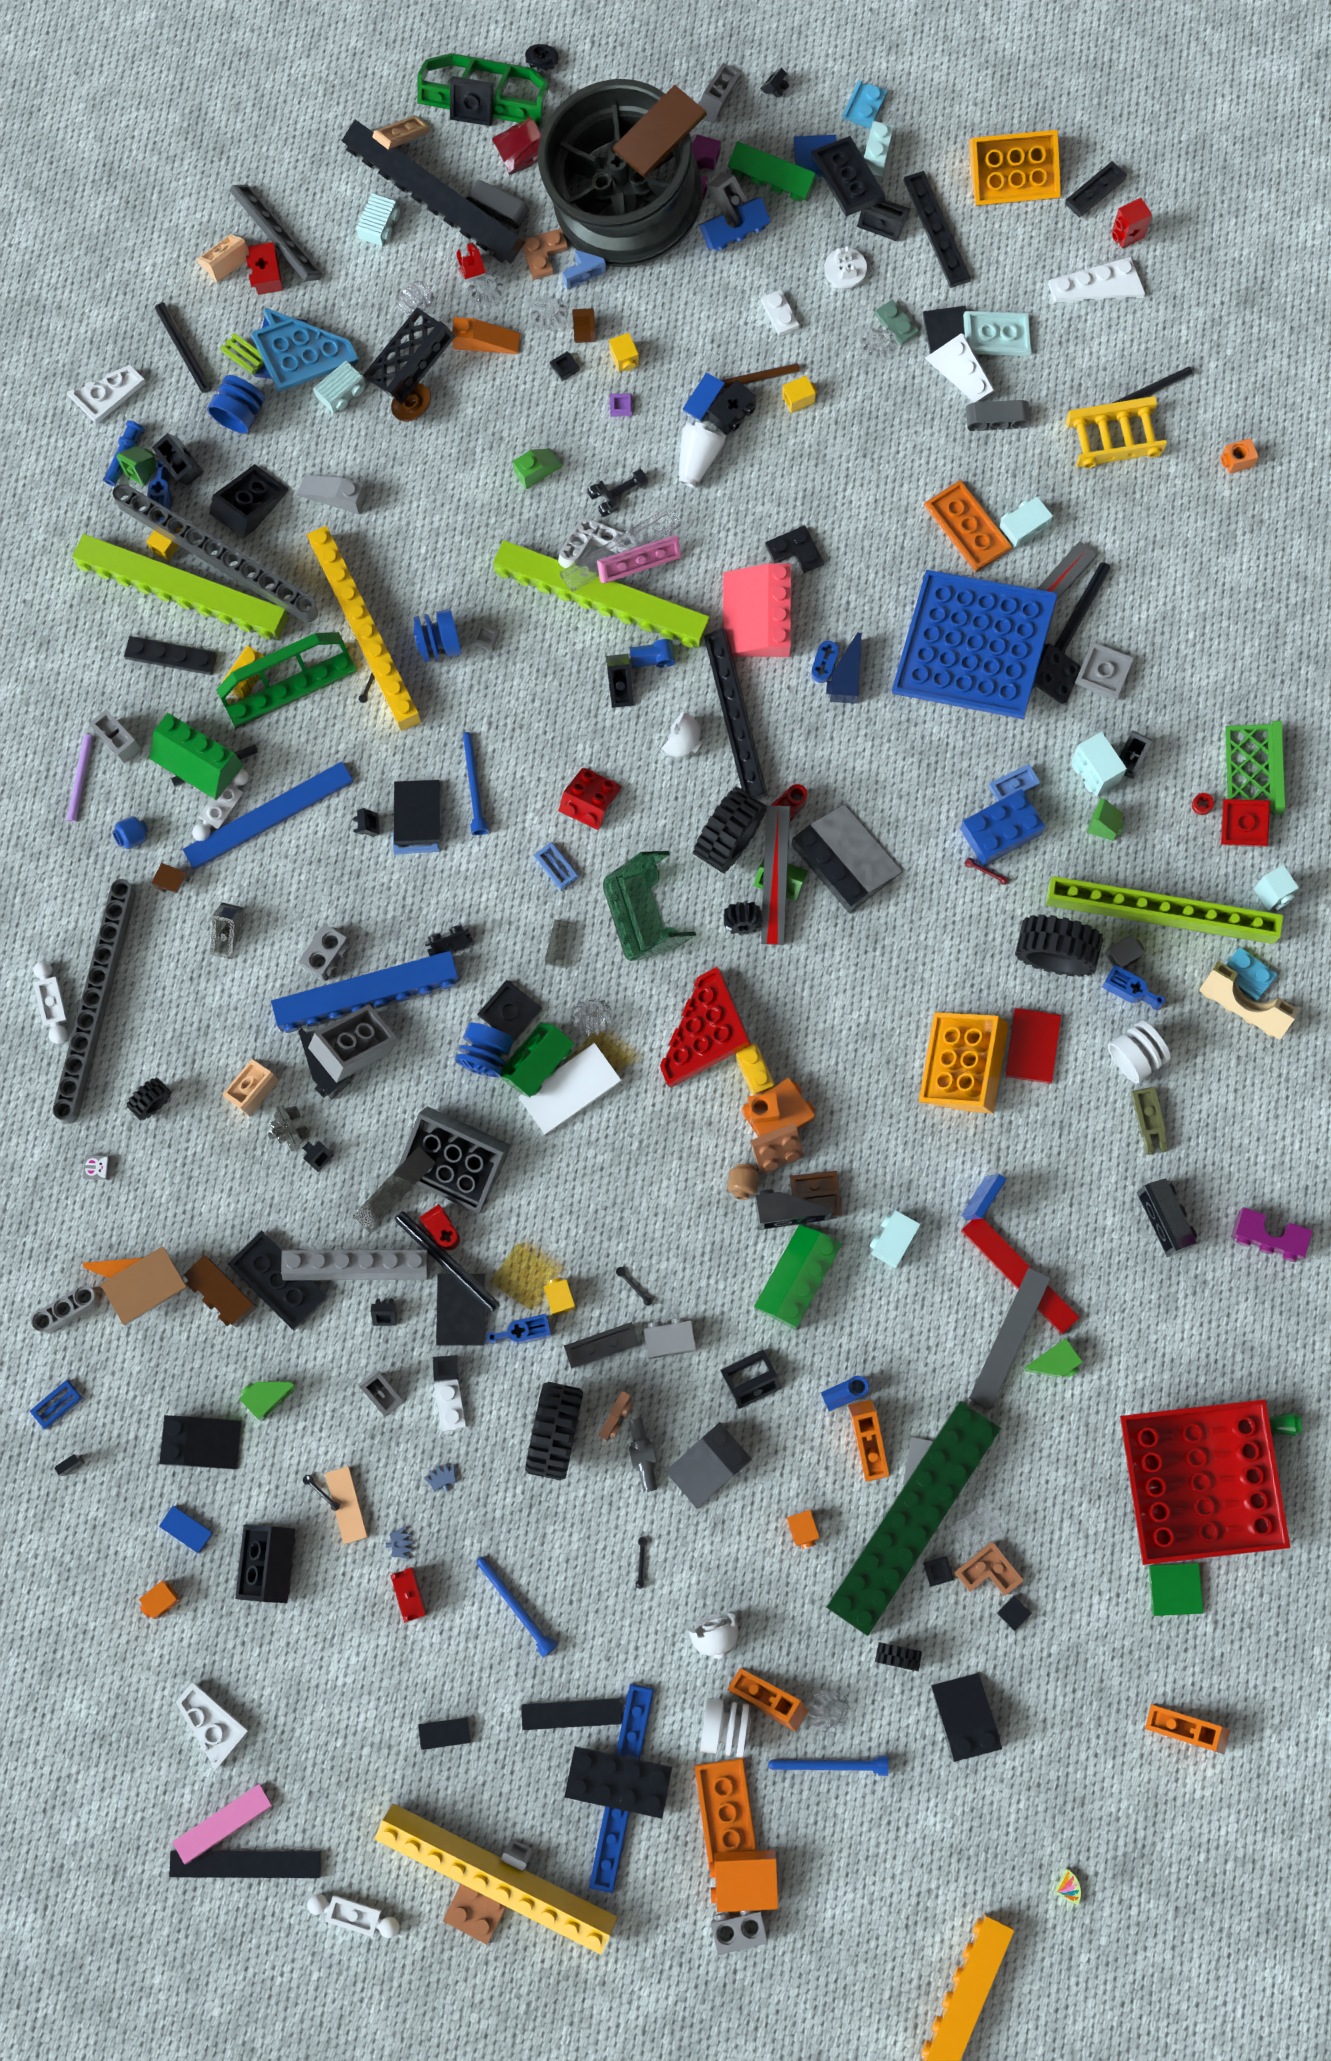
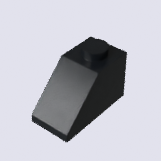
M628 653L606 656L612 708L634 706Z

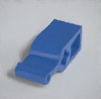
M157 461V479L149 483L147 497L171 511L172 493L166 483L169 472L162 461ZM164 517L158 519L157 522L164 520Z
M1117 965L1113 966L1102 988L1128 1002L1137 1003L1142 1000L1150 1004L1155 1010H1159L1165 1001L1163 996H1156L1147 991V984L1143 979ZM1134 987L1138 988L1136 994L1132 993Z
M547 1314L515 1320L510 1323L507 1331L496 1334L490 1332L487 1335L488 1342L491 1344H496L499 1340L508 1338L516 1344H523L552 1337ZM518 1326L525 1330V1332L521 1333V1338L513 1334Z

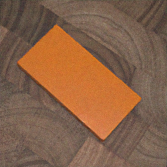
M961 480L925 502L924 506L975 573L1012 550L1011 544Z
M744 1758L694 1765L709 1869L710 1862H714V1853L757 1851Z

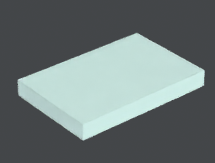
M965 311L963 315L965 337L975 354L1029 356L1032 353L1028 313Z

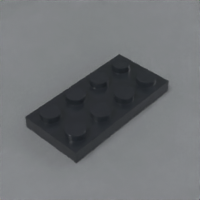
M851 136L811 151L812 159L846 217L885 202L883 190Z
M261 1230L228 1265L295 1331L328 1296L312 1280H283L281 1275L282 1250Z
M575 1746L564 1798L662 1819L672 1766Z

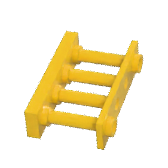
M1152 396L1069 410L1066 419L1067 427L1077 429L1083 454L1078 456L1077 468L1084 467L1088 469L1102 463L1144 456L1154 458L1161 455L1167 442L1166 440L1156 441L1150 417L1151 414H1154L1157 406L1156 397ZM1139 416V418H1142L1147 443L1135 445L1129 419ZM1117 420L1120 422L1125 447L1113 448L1107 424L1109 421ZM1087 425H1099L1104 450L1091 451L1086 430Z

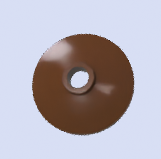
M418 383L402 405L394 399L392 400V414L396 419L403 422L419 418L430 406V390L424 384Z

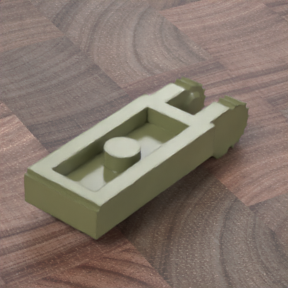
M1155 1086L1131 1091L1146 1154H1153L1154 1147L1150 1137L1152 1135L1158 1136L1159 1148L1162 1152H1166L1168 1150L1165 1136L1166 1129Z

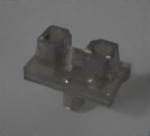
M284 1105L276 1108L277 1112L274 1113L276 1120L270 1122L273 1130L268 1133L269 1139L277 1138L279 1144L287 1142L292 1152L298 1149L301 1143L309 1139L310 1133L305 1125L295 1129L292 1123L300 1120L301 1117L297 1106L285 1108Z

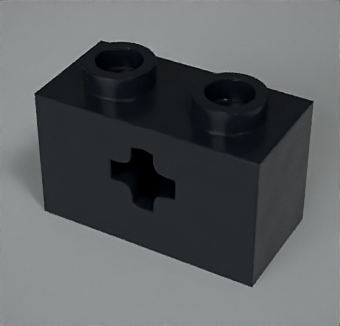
M736 380L707 409V420L726 435L731 431H736L742 423L741 420L746 415L749 417L755 411L756 395Z
M169 433L152 447L176 481L182 484L190 485L204 472L181 440Z

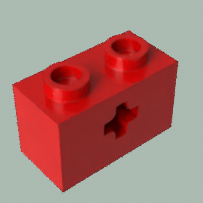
M1138 198L1118 208L1111 235L1113 240L1119 243L1122 248L1145 238L1152 213L1142 198Z
M274 242L248 246L249 255H246L248 269L252 268V274H249L251 288L255 287L258 295L283 291Z

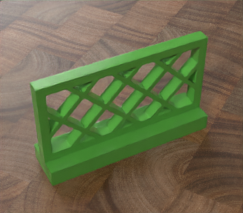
M1272 721V724L1225 726L1228 799H1234L1240 794L1246 800H1256L1263 793L1270 799V813L1274 812V815H1284L1285 790L1282 721ZM1257 731H1267V739L1262 744L1252 737ZM1230 732H1240L1246 738L1237 745L1231 740ZM1248 740L1258 747L1251 755L1241 748ZM1260 750L1268 756V760L1263 765H1260L1253 759ZM1237 751L1247 758L1239 767L1231 761V757ZM1249 761L1258 768L1251 777L1242 770ZM1261 771L1269 777V782L1263 787L1253 780ZM1238 772L1247 779L1240 788L1232 783V778ZM1249 783L1259 790L1252 798L1242 791Z

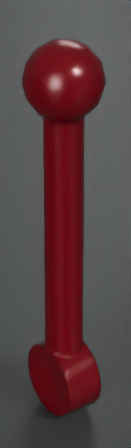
M972 858L965 860L964 864L966 867H974L999 880L1002 885H1006L1009 882L1008 877H1001L974 863Z

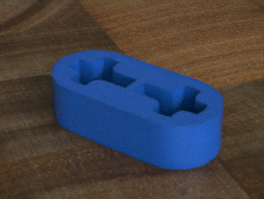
M824 641L820 644L811 672L814 681L825 683L830 679L838 657V646L836 643ZM827 648H831L832 653L829 654L828 660L824 659L825 651ZM822 664L826 665L825 673L819 676L816 670H820Z

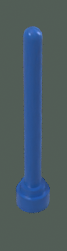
M465 732L463 734V742L474 816L470 824L471 834L474 836L489 833V825L482 815L472 735L470 732Z
M479 1557L477 1565L536 1640L537 1651L544 1658L558 1644L553 1638H549L548 1635L545 1636L488 1561L484 1557Z
M878 1755V1758H873V1760H770L768 1767L771 1770L873 1771V1773H878V1776H888V1755Z

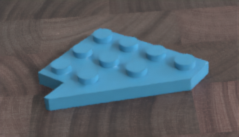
M269 308L264 309V315L269 326L251 332V337L278 392L330 374L345 361L350 365L358 363V357L350 340Z

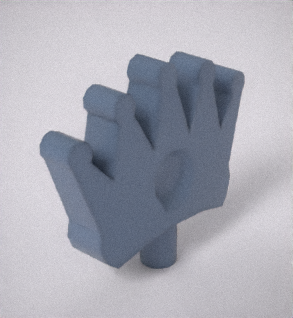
M444 1464V1472L441 1471L439 1466H436L437 1475L430 1470L429 1473L432 1480L428 1479L427 1476L424 1479L432 1486L434 1491L437 1492L443 1487L444 1491L448 1492L450 1491L448 1484L456 1483L455 1465L452 1464L451 1471H449L447 1465Z
M406 1526L389 1534L391 1543H386V1548L392 1547V1557L410 1559V1556L404 1555L406 1552L413 1551L412 1548L405 1547L413 1544L412 1540H404L411 1536V1533H402L407 1529Z

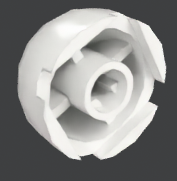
M682 712L671 726L668 736H665L660 750L676 758L685 757L691 751L696 753L702 744V741L699 740L701 728L697 720L688 713Z
M726 1612L727 1617L719 1619L717 1618L720 1616V1613L710 1615L695 1621V1628L692 1629L689 1626L688 1631L691 1641L700 1653L714 1656V1658H722L728 1655V1651L734 1647L739 1636L737 1621L733 1613Z

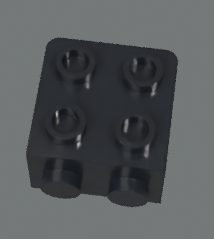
M1051 643L1045 644L1033 688H1039L1058 703L1064 704L1068 701L1081 666Z

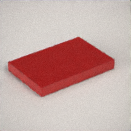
M1020 1008L1014 1009L1005 1077L1047 1084L1052 1083L1061 1015Z

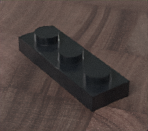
M1111 161L1066 199L1065 205L1080 218L1126 180L1127 174Z
M630 1322L564 1345L571 1369L640 1345L633 1324Z

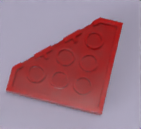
M718 967L697 977L691 999L688 998L681 1014L683 1018L678 1028H675L669 1042L670 1048L666 1058L663 1057L660 1068L666 1084L670 1088L752 1045L722 972Z

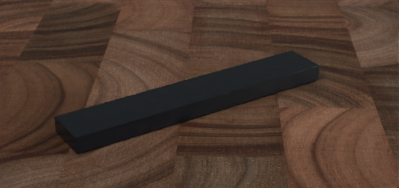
M921 171L904 177L903 181L949 287L953 288L970 282L971 277L925 172Z
M171 1850L169 1877L321 1878L322 1851L207 1850L185 1865L177 1850Z

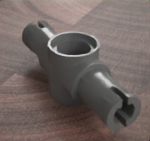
M642 1418L628 1420L633 1441L630 1442L631 1446H629L632 1466L636 1468V1471H639L643 1493L657 1490L653 1471L655 1463H657L653 1442H650L646 1437Z

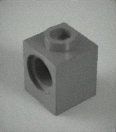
M1130 935L1109 947L1105 955L1113 966L1117 965L1125 969L1139 961L1145 953L1143 952L1144 947L1140 940Z

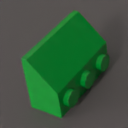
M540 1022L509 1058L505 1066L501 1068L502 1074L499 1078L522 1095L530 1098L541 1090L543 1081L556 1072V1066L559 1062L565 1060L571 1054V1048L574 1046V1043L556 1026Z

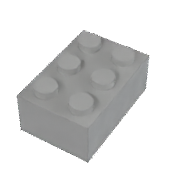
M368 1004L315 1032L308 1048L337 1083L390 1054L397 1041V1037Z

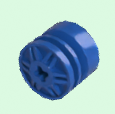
M225 375L222 384L218 388L219 394L214 395L207 407V411L222 426L245 434L255 420L254 415L258 414L260 407L265 402V397L259 389L248 381L234 375Z
M451 608L437 611V622L432 623L429 615L425 614L427 625H421L419 616L413 617V632L418 652L423 657L425 663L430 662L429 651L434 652L435 660H439V649L442 648L447 657L462 654Z
M474 1022L468 1023L463 1039L470 1043L471 1046L460 1045L459 1051L463 1054H456L455 1062L478 1075L495 1078L501 1077L502 1070L499 1067H504L506 1063L497 1055H509L514 1039L493 1027Z

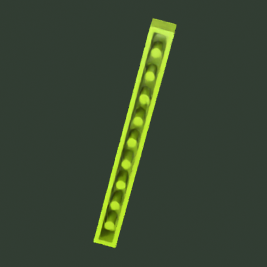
M82 534L72 555L77 567L82 571L89 572L91 570L97 572V575L106 580L113 578L125 587L132 585L144 594L149 595V593H153L165 602L172 600L184 609H196L199 614L205 617L215 616L224 624H236L245 632L255 631L259 636L267 640L271 638L278 640L289 618L286 610L277 605L86 534Z
M505 540L502 541L493 561L494 572L502 578L508 579L510 577L516 579L523 586L532 585L537 587L542 593L549 594L550 592L556 594L563 601H575L582 608L599 610V613L603 616H615L625 624L631 625L633 623L639 625L646 632H658L663 638L670 640L674 638L689 648L694 646L700 648L709 627V616L615 581L602 583L600 582L599 575L577 567L564 568L556 559Z
M1052 876L1048 883L1045 906L1268 944H1275L1280 938L1283 915L1056 876Z

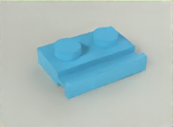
M859 80L843 113V119L871 129L872 123L875 121L885 100L887 90L871 84L865 85Z
M1241 947L1237 949L1226 964V966L1238 972L1237 983L1239 989L1256 1002L1278 975Z

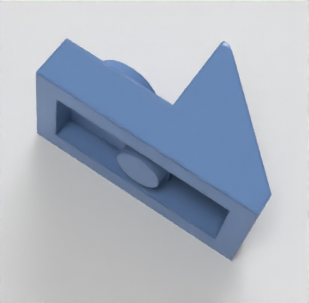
M575 250V261L578 265L571 266L563 272V282L568 290L606 273L605 260L601 257Z

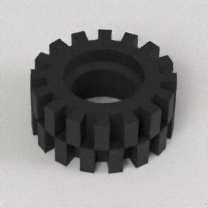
M155 1077V1079L152 1078L149 1082H145L144 1086H140L139 1090L133 1093V1096L128 1099L127 1107L140 1121L150 1118L152 1114L154 1115L158 1109H161L163 1104L167 1103V1099L171 1097L172 1092L159 1078Z
M878 1642L875 1662L919 1672L922 1651Z

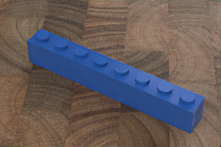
M448 951L271 1000L277 1027L280 1031L291 1033L297 1031L299 1026L307 1025L312 1027L319 1025L321 1020L328 1018L330 1020L341 1019L343 1014L353 1013L368 1004L371 1007L381 1008L387 1006L390 1001L397 1000L398 1002L409 1000L411 995L418 993L424 996L431 994L433 989L453 988L455 983L460 981L452 953Z

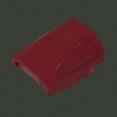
M530 116L492 138V142L495 144L509 175L526 169L538 161L541 133Z

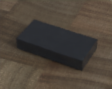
M468 1717L418 1724L421 1750L471 1743Z

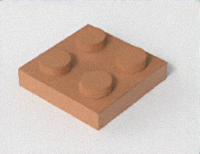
M794 1123L750 1140L760 1174L774 1171L778 1167L794 1163L804 1157L798 1130Z
M460 1884L443 1922L487 1945L506 1906Z

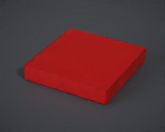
M1223 799L1221 845L1268 847L1270 800Z

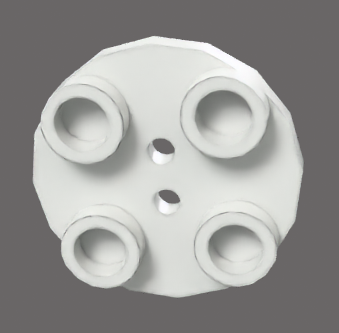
M849 246L832 251L826 258L824 264L825 276L835 288H852L864 281L867 272L866 260L861 253L849 248Z

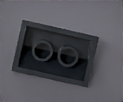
M1166 1178L1144 1185L1137 1192L1166 1257H1170L1197 1244L1196 1231L1192 1226L1188 1225L1185 1219L1187 1213L1183 1205L1178 1204L1175 1198L1177 1193L1171 1182L1168 1183Z
M243 1525L235 1599L288 1604L296 1528Z

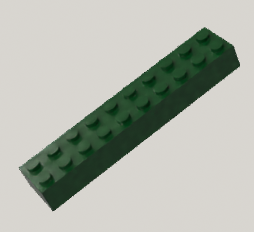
M962 1401L957 1402L825 1608L864 1635L869 1636L1001 1430L999 1426Z

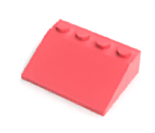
M768 563L724 572L723 628L727 630L733 657H790L791 564Z

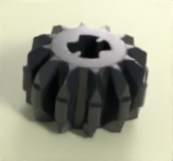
M737 901L736 904H729L724 909V926L731 934L748 935L749 932H756L761 927L762 912L760 906L756 905L755 902Z

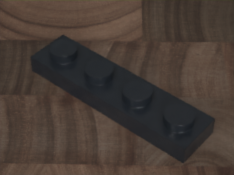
M129 636L124 658L127 660L211 676L217 657L216 652Z

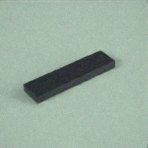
M620 1698L521 1704L522 1730L622 1724Z

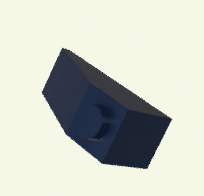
M857 632L832 672L831 681H827L826 694L830 695V702L857 704L862 633Z

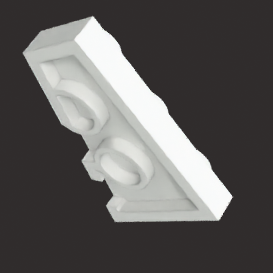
M962 333L925 358L974 402H980L995 392L988 376L965 335Z
M128 365L107 374L102 380L95 383L91 381L86 383L85 387L76 391L72 389L67 394L98 424L146 384V382L136 370Z
M192 1682L176 1701V1704L199 1740V1744L208 1756L214 1771H217L249 1730L201 1687Z

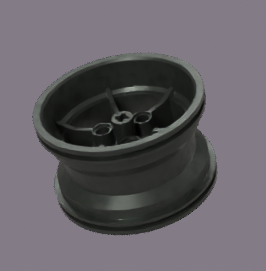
M630 79L600 81L588 85L569 96L556 108L547 121L538 148V166L541 179L553 202L555 215L564 236L576 250L601 257L605 260V265L613 267L644 265L665 256L675 249L693 228L701 209L703 197L701 175L692 154L690 133L652 170L653 172L675 157L676 168L671 183L657 181L650 174L644 178L614 152L613 147L665 95L663 91L650 84ZM610 143L608 157L590 155L599 147ZM574 172L592 179V185L576 196L570 197L569 182ZM636 199L649 203L636 210ZM611 203L613 204L615 215L597 214Z

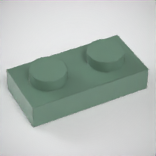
M893 299L875 311V316L901 346L918 335L919 330Z

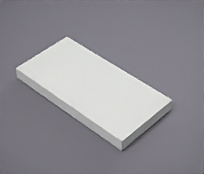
M594 1043L558 1068L551 1077L546 1078L541 1084V1090L536 1095L530 1098L520 1095L519 1099L543 1133L547 1135L622 1081Z

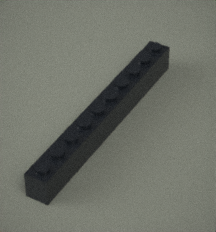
M354 119L341 142L347 145L346 151L355 157L358 154L362 156V162L371 169L376 166L380 169L378 174L386 180H389L390 177L396 181L394 185L401 191L405 192L407 189L412 192L411 198L419 204L422 201L427 203L426 209L436 216L441 213L445 216L443 221L454 228L455 224L461 228L459 232L469 240L471 237L477 239L476 245L484 251H487L488 248L494 252L492 256L502 264L505 260L510 264L514 261L526 242L395 147L388 150L373 138L374 132Z

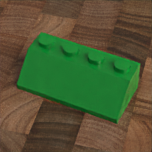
M169 713L165 715L154 729L149 759L216 801L244 766L234 752Z
M799 1224L754 1308L796 1330L838 1254L842 1243L822 1232Z

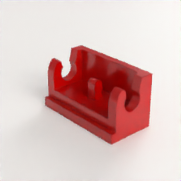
M473 242L467 244L469 255L461 257L460 250L458 249L456 252L460 266L458 270L465 280L486 273L479 249Z
M414 1567L392 1573L390 1576L404 1623L427 1616V1610Z

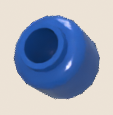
M130 816L117 822L112 834L119 847L123 846L125 849H132L146 841V833L149 831L144 820L139 821L135 816Z

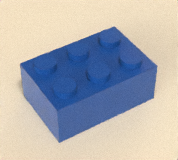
M1020 789L963 820L960 830L984 867L1041 836L1046 826L1024 791Z

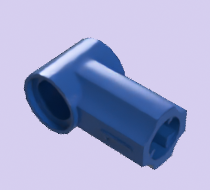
M670 639L657 640L652 645L629 647L632 668L652 665L663 668L664 665L670 667L675 664L673 642Z
M857 1375L820 1393L830 1412L866 1396L869 1385L864 1377ZM855 1381H861L865 1386V1390L860 1394H855L851 1390V1384Z

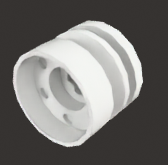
M1141 1020L1134 1027L1128 1029V1037L1120 1035L1108 1044V1050L1112 1059L1124 1075L1134 1083H1139L1151 1074V1067L1158 1069L1161 1067V1063L1165 1064L1171 1059L1169 1049L1161 1036L1151 1025Z
M707 1698L700 1751L716 1754L720 1743H725L727 1756H730L731 1746L737 1745L736 1757L742 1758L750 1733L751 1718L749 1704L743 1703L740 1715L736 1714L737 1702L732 1703L730 1711L727 1713L724 1712L723 1700Z

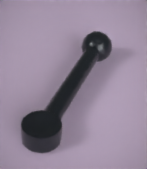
M373 673L370 675L364 693L359 696L361 703H365L368 699L367 694L374 680Z
M618 1267L616 1269L617 1276L623 1277L643 1299V1303L646 1306H650L653 1302L652 1298L647 1297L625 1274L623 1267Z
M311 1475L303 1477V1483L310 1485L331 1505L333 1511L339 1510V1502L333 1501L313 1482Z
M645 1537L638 1539L640 1555L638 1580L635 1582V1586L638 1589H642L645 1586L643 1581L645 1546L648 1543Z

